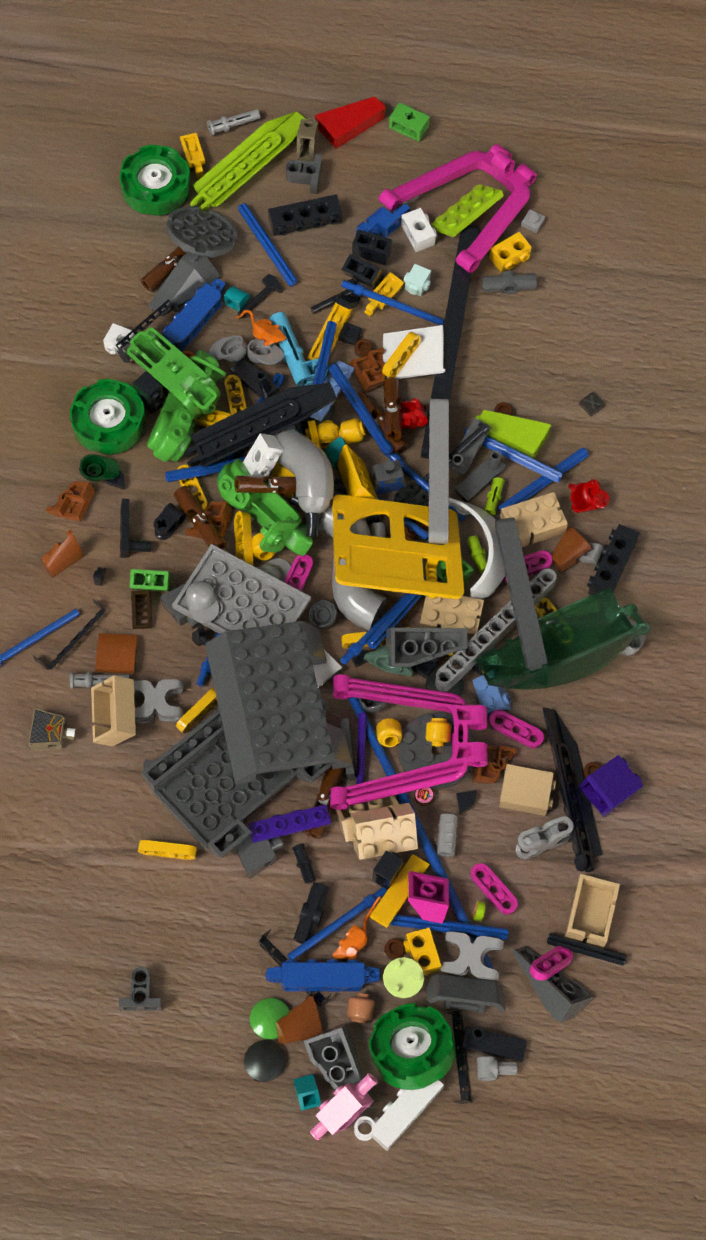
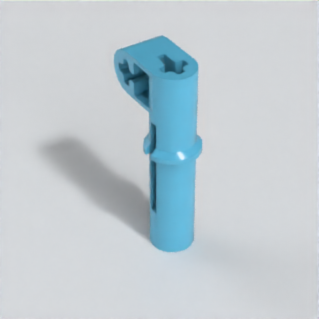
M284 312L273 314L269 320L272 322V325H279V330L286 336V340L280 341L278 344L284 353L283 361L287 362L296 386L313 385L318 359L305 361L303 356L304 350L299 347ZM329 364L327 365L324 381L328 375Z

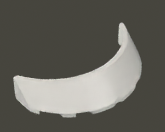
M449 498V506H453L462 515L472 514L483 528L489 546L488 562L482 576L470 589V597L477 599L489 597L495 592V589L506 576L495 530V518L480 507Z

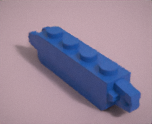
M216 278L211 284L205 283L202 288L199 287L195 296L186 302L184 309L174 316L173 322L163 329L162 336L181 352L184 351L222 306L221 294L226 288V283Z
M290 959L286 960V963H282L281 967H269L265 973L268 982L281 983V988L285 992H359L364 984L376 983L380 979L379 968L364 966V963H359V960H348L347 963H339V960H327V963H319L318 960L312 959L307 960L306 963H298V960L292 961Z

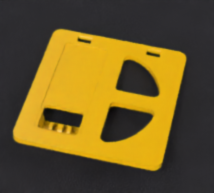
M335 495L333 497L334 568L337 583L347 586L426 595L431 599L435 597L461 599L463 597L464 583L458 516L455 511L448 509V544L437 545L405 539L404 518H412L429 527V506L347 495ZM338 514H343L344 520H338ZM385 514L390 519L391 538L354 534L350 531L351 526L355 522L371 515ZM422 558H425V559H426V562H425L426 580H424V576H423V563H422ZM340 559H345L346 565H340ZM439 560L446 563L447 583L438 582L437 565Z

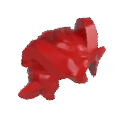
M413 398L411 401L400 403L401 428L415 429L427 424L426 407L420 400Z
M595 479L585 483H570L568 485V488L572 490L570 499L573 512L579 513L598 508L602 509L610 501L609 494L601 488L600 483Z

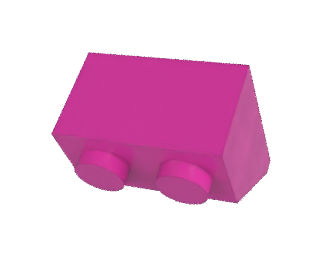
M409 871L408 901L423 920L443 924L449 907V879Z

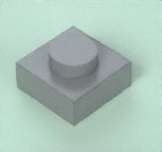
M529 209L521 222V226L537 233L545 221V216Z
M589 543L591 550L578 559L582 563L597 564L604 548L601 544Z

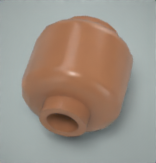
M357 993V997L352 996L349 998L347 1016L351 1018L352 1022L367 1024V1021L373 1019L375 1001L369 999V994Z

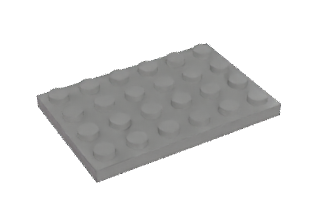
M211 544L172 604V608L193 619L186 602V590L190 584L196 581L207 582L214 590L219 605V613L212 622L201 624L222 634L225 631L298 622L309 604L311 596Z

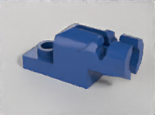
M404 204L400 208H396L393 214L386 208L381 207L366 218V223L362 222L356 229L357 231L359 229L375 235L380 234L382 237L387 238L401 225V215L410 212V207Z

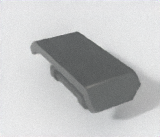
M436 974L430 977L426 985L427 1001L432 1004L438 1000H444V1009L454 1008L483 1013L486 1005L494 1006L500 1012L506 1010L504 993L501 986L495 981Z

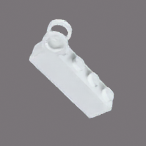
M438 1080L422 1089H400L397 1093L398 1099L394 1103L390 1101L382 1110L384 1114L380 1119L376 1117L372 1120L367 1116L357 1119L354 1125L355 1136L361 1141H368L373 1138L388 1151L439 1094L444 1084ZM362 1123H367L371 1126L372 1131L369 1134H361L358 1131V1126Z

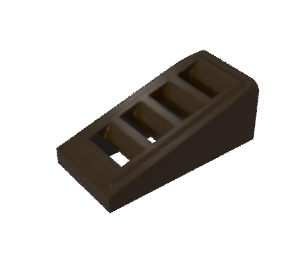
M151 590L131 591L133 629H152ZM137 598H147V601H137ZM137 605H147V608L137 609ZM147 612V616H137V613ZM148 619V623L137 624V620Z

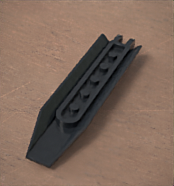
M331 383L290 387L191 434L190 436L195 445L186 449L184 456L190 457L197 453L198 456L187 461L188 467H194L201 464V462L202 467L210 465L254 444L260 433L273 435L307 419L337 400Z
M543 707L560 785V794L564 803V812L574 825L573 831L570 834L573 844L572 849L576 856L574 864L577 871L590 873L594 870L593 857L602 856L590 800L579 788L585 777L577 743L556 710Z

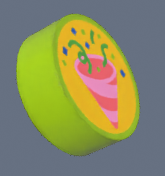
M477 900L473 920L480 922L483 920L486 907L484 901Z

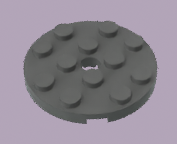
M188 206L176 209L168 217L166 225L167 234L170 240L184 252L215 258L216 256L229 253L235 247L237 241L235 226L229 219L216 211L209 210L207 212L199 210V207Z
M439 712L427 713L415 718L406 726L402 732V740L398 745V757L404 772L446 762L452 757V734L454 733L452 715ZM431 718L447 719V722L452 725L451 741L444 743V747H441L443 752L440 755L432 752V748L435 746H432V742H428L425 739L426 724L431 721ZM469 729V742H476ZM468 766L466 773L460 779L432 786L431 788L445 789L457 785L469 775L473 766Z

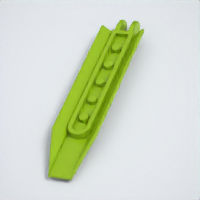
M296 111L265 122L192 185L198 195L191 201L190 205L197 207L204 200L205 202L200 206L199 210L208 211L210 206L218 207L292 143L297 137L300 121L306 118Z

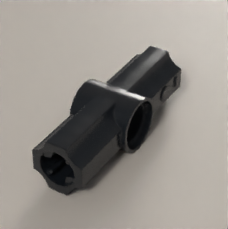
M313 882L307 902H304L301 909L300 921L293 938L299 944H303L313 937L316 926L320 924L324 912L323 907L330 890L326 885Z

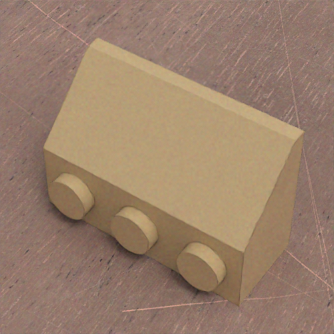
M395 796L356 805H348V808L343 810L335 809L341 832L346 842L353 841L354 832L352 830L351 813L388 807L393 819H395L396 816L392 811V806L399 805Z

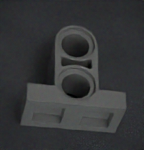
M315 154L314 162L288 161L286 164V179L291 183L310 185V193L317 194L322 168V155Z
M137 967L132 971L130 998H119L120 1011H162L161 998H151V977L145 967ZM139 974L147 976L143 982H137L136 977ZM138 995H145L146 999L143 1002L138 1003L135 1001Z

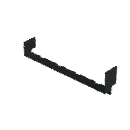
M169 299L165 301L116 344L119 350L117 353L124 363H130L122 348L139 333L137 330L143 331L170 307L174 312H181L175 302H170Z
M93 599L94 604L100 608L99 612L70 641V644L57 655L56 659L47 667L33 655L34 660L45 669L51 670L106 610Z
M270 929L262 935L258 943L281 967L282 963H286L287 959L267 939L271 931ZM313 991L306 992L309 996H311V993L315 995L313 997L314 1001L320 1007L331 996L330 994L325 998L320 992H317V994Z
M456 1010L446 1012L452 1015L461 1100L454 1101L453 1103L467 1104L472 1103L466 1049L461 1050L462 1034L464 1036L463 1017L460 1014L462 1011Z

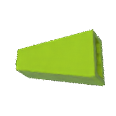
M483 410L481 415L476 416V419L491 426L487 436L532 458L536 457L551 429V425L548 423Z

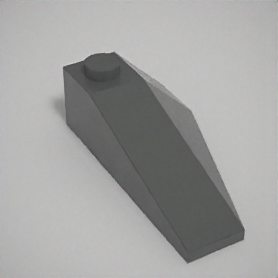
M187 252L153 297L148 308L155 311L168 299L180 307V304L189 299L191 300L195 296L199 287L202 288L205 283L211 284L216 278L220 279L221 275L206 256ZM170 307L161 316L163 317L170 313L173 309Z
M467 628L386 629V649L390 667H412L467 648Z
M527 946L513 951L514 956L544 1007L560 1023L572 1019L594 998L577 980L573 979V981H570L564 977L562 970L544 981L534 979L529 972V968L533 961L541 956Z
M347 1023L327 1029L304 1040L311 1062L314 1066L318 1067L325 1080L332 1085L335 1091L342 1085L359 1083L364 1078Z

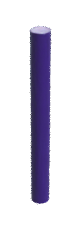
M364 712L359 713L356 785L364 783L367 713Z

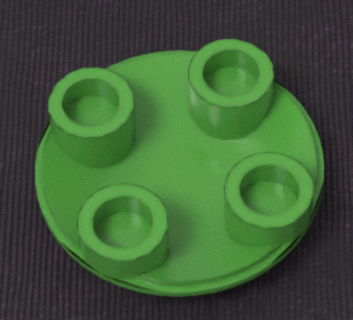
M263 999L251 1010L250 1025L260 1038L276 1039L278 1038L276 1021L281 1017H285L290 1011L286 1004L278 999Z

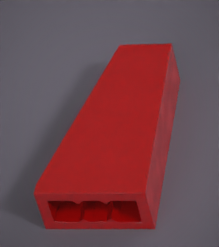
M374 96L315 115V120L318 122V130L337 149L385 119L386 106Z

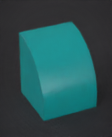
M236 286L230 287L224 295L225 305L238 312L251 298V294Z
M342 437L331 442L324 452L333 469L338 467L337 462L345 445Z
M313 1074L293 1079L301 1111L321 1105Z

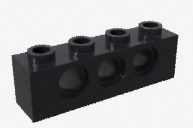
M336 194L269 208L268 218L273 236H282L291 232H301L305 229L319 228L324 225H334L342 222V210Z
M621 524L618 525L616 530L612 529L609 536L611 542L609 545L604 546L601 554L604 557L602 561L598 560L594 571H597L595 577L591 576L587 586L590 587L589 595L609 603L640 532ZM615 545H621L623 549H618ZM612 560L616 562V564H610L608 561ZM601 576H606L609 580H603Z

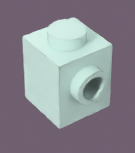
M414 264L411 271L407 272L404 277L405 290L410 294L422 296L423 292L429 289L431 270Z

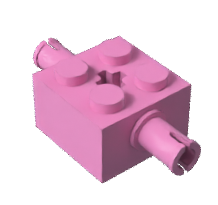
M368 1073L359 1083H348L345 1086H340L333 1093L335 1097L330 1101L326 1100L320 1105L319 1109L321 1111L316 1115L320 1122L310 1130L311 1135L316 1140H320L328 1131L333 1135L351 1125L374 1102L367 1092L378 1083L375 1076Z

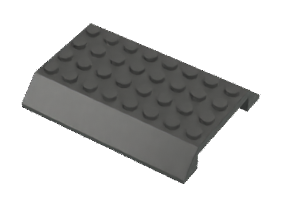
M303 621L225 631L205 643L235 784L255 781L256 774L331 763L332 769L352 767L344 730L326 722L313 665L327 663L319 628Z
M217 710L144 769L141 774L156 798L207 852L222 859L252 833L242 823L296 777L311 784L327 771L332 764L327 763L256 774L255 781L235 784L220 712Z

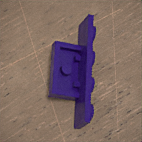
M322 805L305 810H295L285 815H275L268 819L248 823V826L252 832V841L256 843L330 825L331 821L327 806Z

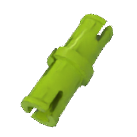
M499 477L493 478L491 490L487 494L488 500L484 510L491 516L496 514L498 503L502 499L501 492L505 480Z
M474 535L466 539L472 553L471 558L475 561L479 573L483 574L487 565L486 552L482 549L478 536Z

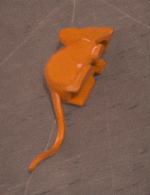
M244 310L239 316L234 317L238 319L244 314L249 313L252 320L253 336L258 340H264V346L286 340V336L279 330V325H272V322L268 319H260L255 322L254 314L250 310Z
M380 896L364 918L362 928L354 925L346 933V938H342L339 941V948L332 954V957L355 960L357 958V952L362 950L367 944V920L380 900Z

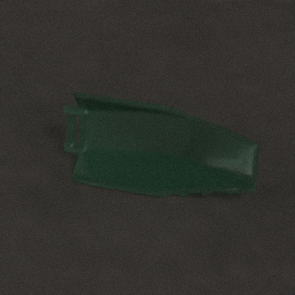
M608 587L538 619L547 658V664H543L542 668L530 671L529 668L526 669L519 636L513 640L511 637L505 640L506 645L498 650L494 647L475 661L488 685L521 690L555 687L582 679L607 666L636 637L649 633L651 627L648 622H644L635 604H629L620 608L611 588ZM628 617H632L637 625L632 626Z

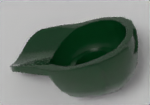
M88 454L81 459L79 471L85 479L100 482L101 480L117 478L120 468L117 461L96 454Z

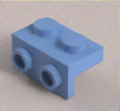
M491 671L472 680L480 705L487 707V716L496 710H511V698L505 690L504 685L506 683L502 675Z

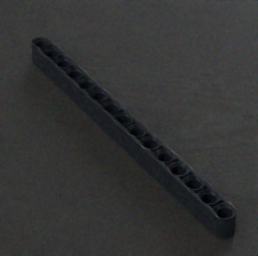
M468 225L460 232L456 258L461 251L467 250L478 237V226ZM456 259L443 326L445 372L435 374L431 399L450 400L471 279V273H468L459 266ZM429 411L421 451V458L429 459Z

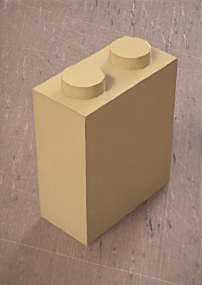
M507 764L499 807L546 816L547 810H551L553 798H550V792L555 790L556 780H553L554 773Z

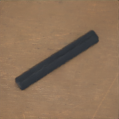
M549 933L547 938V944L561 946L570 951L621 966L626 962V954L554 933Z

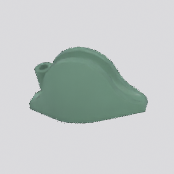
M386 643L382 644L377 650L366 653L363 658L375 667L388 673L411 676L413 673L411 667H390Z

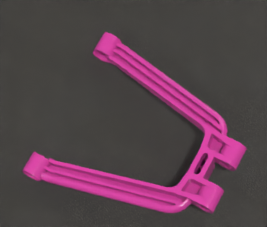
M497 143L487 153L482 151L466 153L393 190L387 188L380 194L378 200L389 210L393 211L399 204L473 170H483L493 176L512 194L467 250L461 251L457 256V264L468 273H472L529 200V186L536 180L537 173L524 163L520 164L513 171L515 161L511 159L512 154Z
M336 675L333 677V697L336 699L356 697L449 712L453 715L454 733L452 734V757L448 761L353 786H346V788L333 787L331 788L330 807L332 809L343 810L347 809L348 805H356L453 782L460 779L466 773L468 766L484 767L488 764L487 744L483 742H469V729L483 730L487 728L486 706L467 705L462 697L448 692L350 678L348 675Z

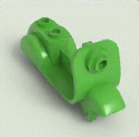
M152 327L148 328L145 332L140 331L131 339V346L127 349V354L144 371L150 373L178 398L188 411L193 413L195 419L215 411L221 392L212 379L193 361Z
M199 350L195 356L189 358L214 383L226 375L223 370L219 369V364L215 357L203 350ZM169 392L147 442V446L153 450V455L163 462H168L169 460L178 462L182 458L192 440L190 435L194 433L196 424L193 421V413H190L171 392Z
M240 459L224 465L217 476L219 493L230 505L239 510L246 511L262 526L260 532L264 537L260 542V549L264 552H279L286 546L292 552L304 556L313 541L310 536H306L307 524L301 523L302 518L300 514L277 492L237 493L234 488L235 477L237 475L251 476V474Z

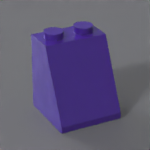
M617 755L586 777L579 788L604 818L644 785L639 775L631 771L628 762Z

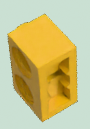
M518 232L490 248L489 259L502 273L513 269L516 264L528 260L532 247L522 234Z
M430 928L406 934V941H403L405 952L410 953L411 959L418 964L420 959H427L430 963L426 967L420 965L423 974L427 975L440 971L441 963ZM419 939L424 945L416 947L413 945V941Z

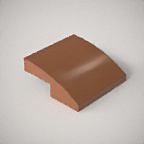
M99 633L95 672L134 674L138 635Z

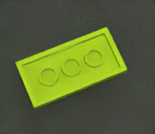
M482 184L476 185L472 191L462 196L456 204L450 206L445 213L438 216L430 225L435 228L436 232L455 237L504 196L502 190Z

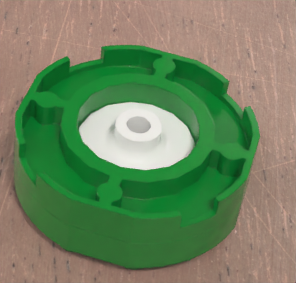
M146 145L139 147V151L132 155L128 154L123 160L119 175L121 193L125 202L133 210L141 214L158 216L169 214L180 208L189 195L191 179L188 163L179 155L177 150L169 146Z
M113 379L97 380V383L87 388L86 386L82 387L75 395L70 408V420L76 439L86 449L105 455L121 453L134 446L139 441L146 424L144 404L137 391L128 383Z
M415 1003L403 1004L383 1014L373 1026L374 1030L371 1038H369L370 1054L374 1066L388 1084L405 1090L422 1089L443 1078L450 1070L455 1057V1044L451 1028L438 1010L430 1006L428 1008L416 1007Z

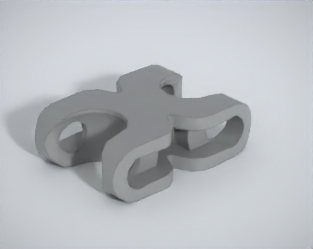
M164 679L158 682L156 688H153L151 682L147 680L134 681V696L144 699V703L140 707L135 708V723H149L155 715L162 722H177L184 715L182 708L170 706L166 703L170 696L182 693L184 689L182 681Z
M563 816L547 822L542 827L537 826L522 832L518 837V843L515 848L516 855L522 860H527L542 854L546 850H553L567 844L573 831L574 825L572 820ZM560 823H565V824H567V825H568V829H567L566 826L559 825V824H560ZM521 849H522L523 851H525V852H528V851H530V852L525 854V853H522V852H521Z
M446 932L445 940L458 945L460 955L454 962H443L440 968L442 972L464 976L471 970V973L479 979H499L498 971L486 967L484 957L490 950H501L504 946V941L498 938L479 936L473 942V939L465 933Z

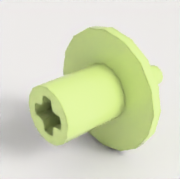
M405 957L396 958L384 970V986L395 997L402 999L411 998L423 986V970L413 959Z

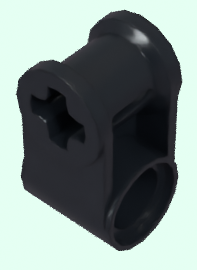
M172 503L167 504L154 521L155 536L160 540L168 539L178 526L184 522L186 518L185 512Z

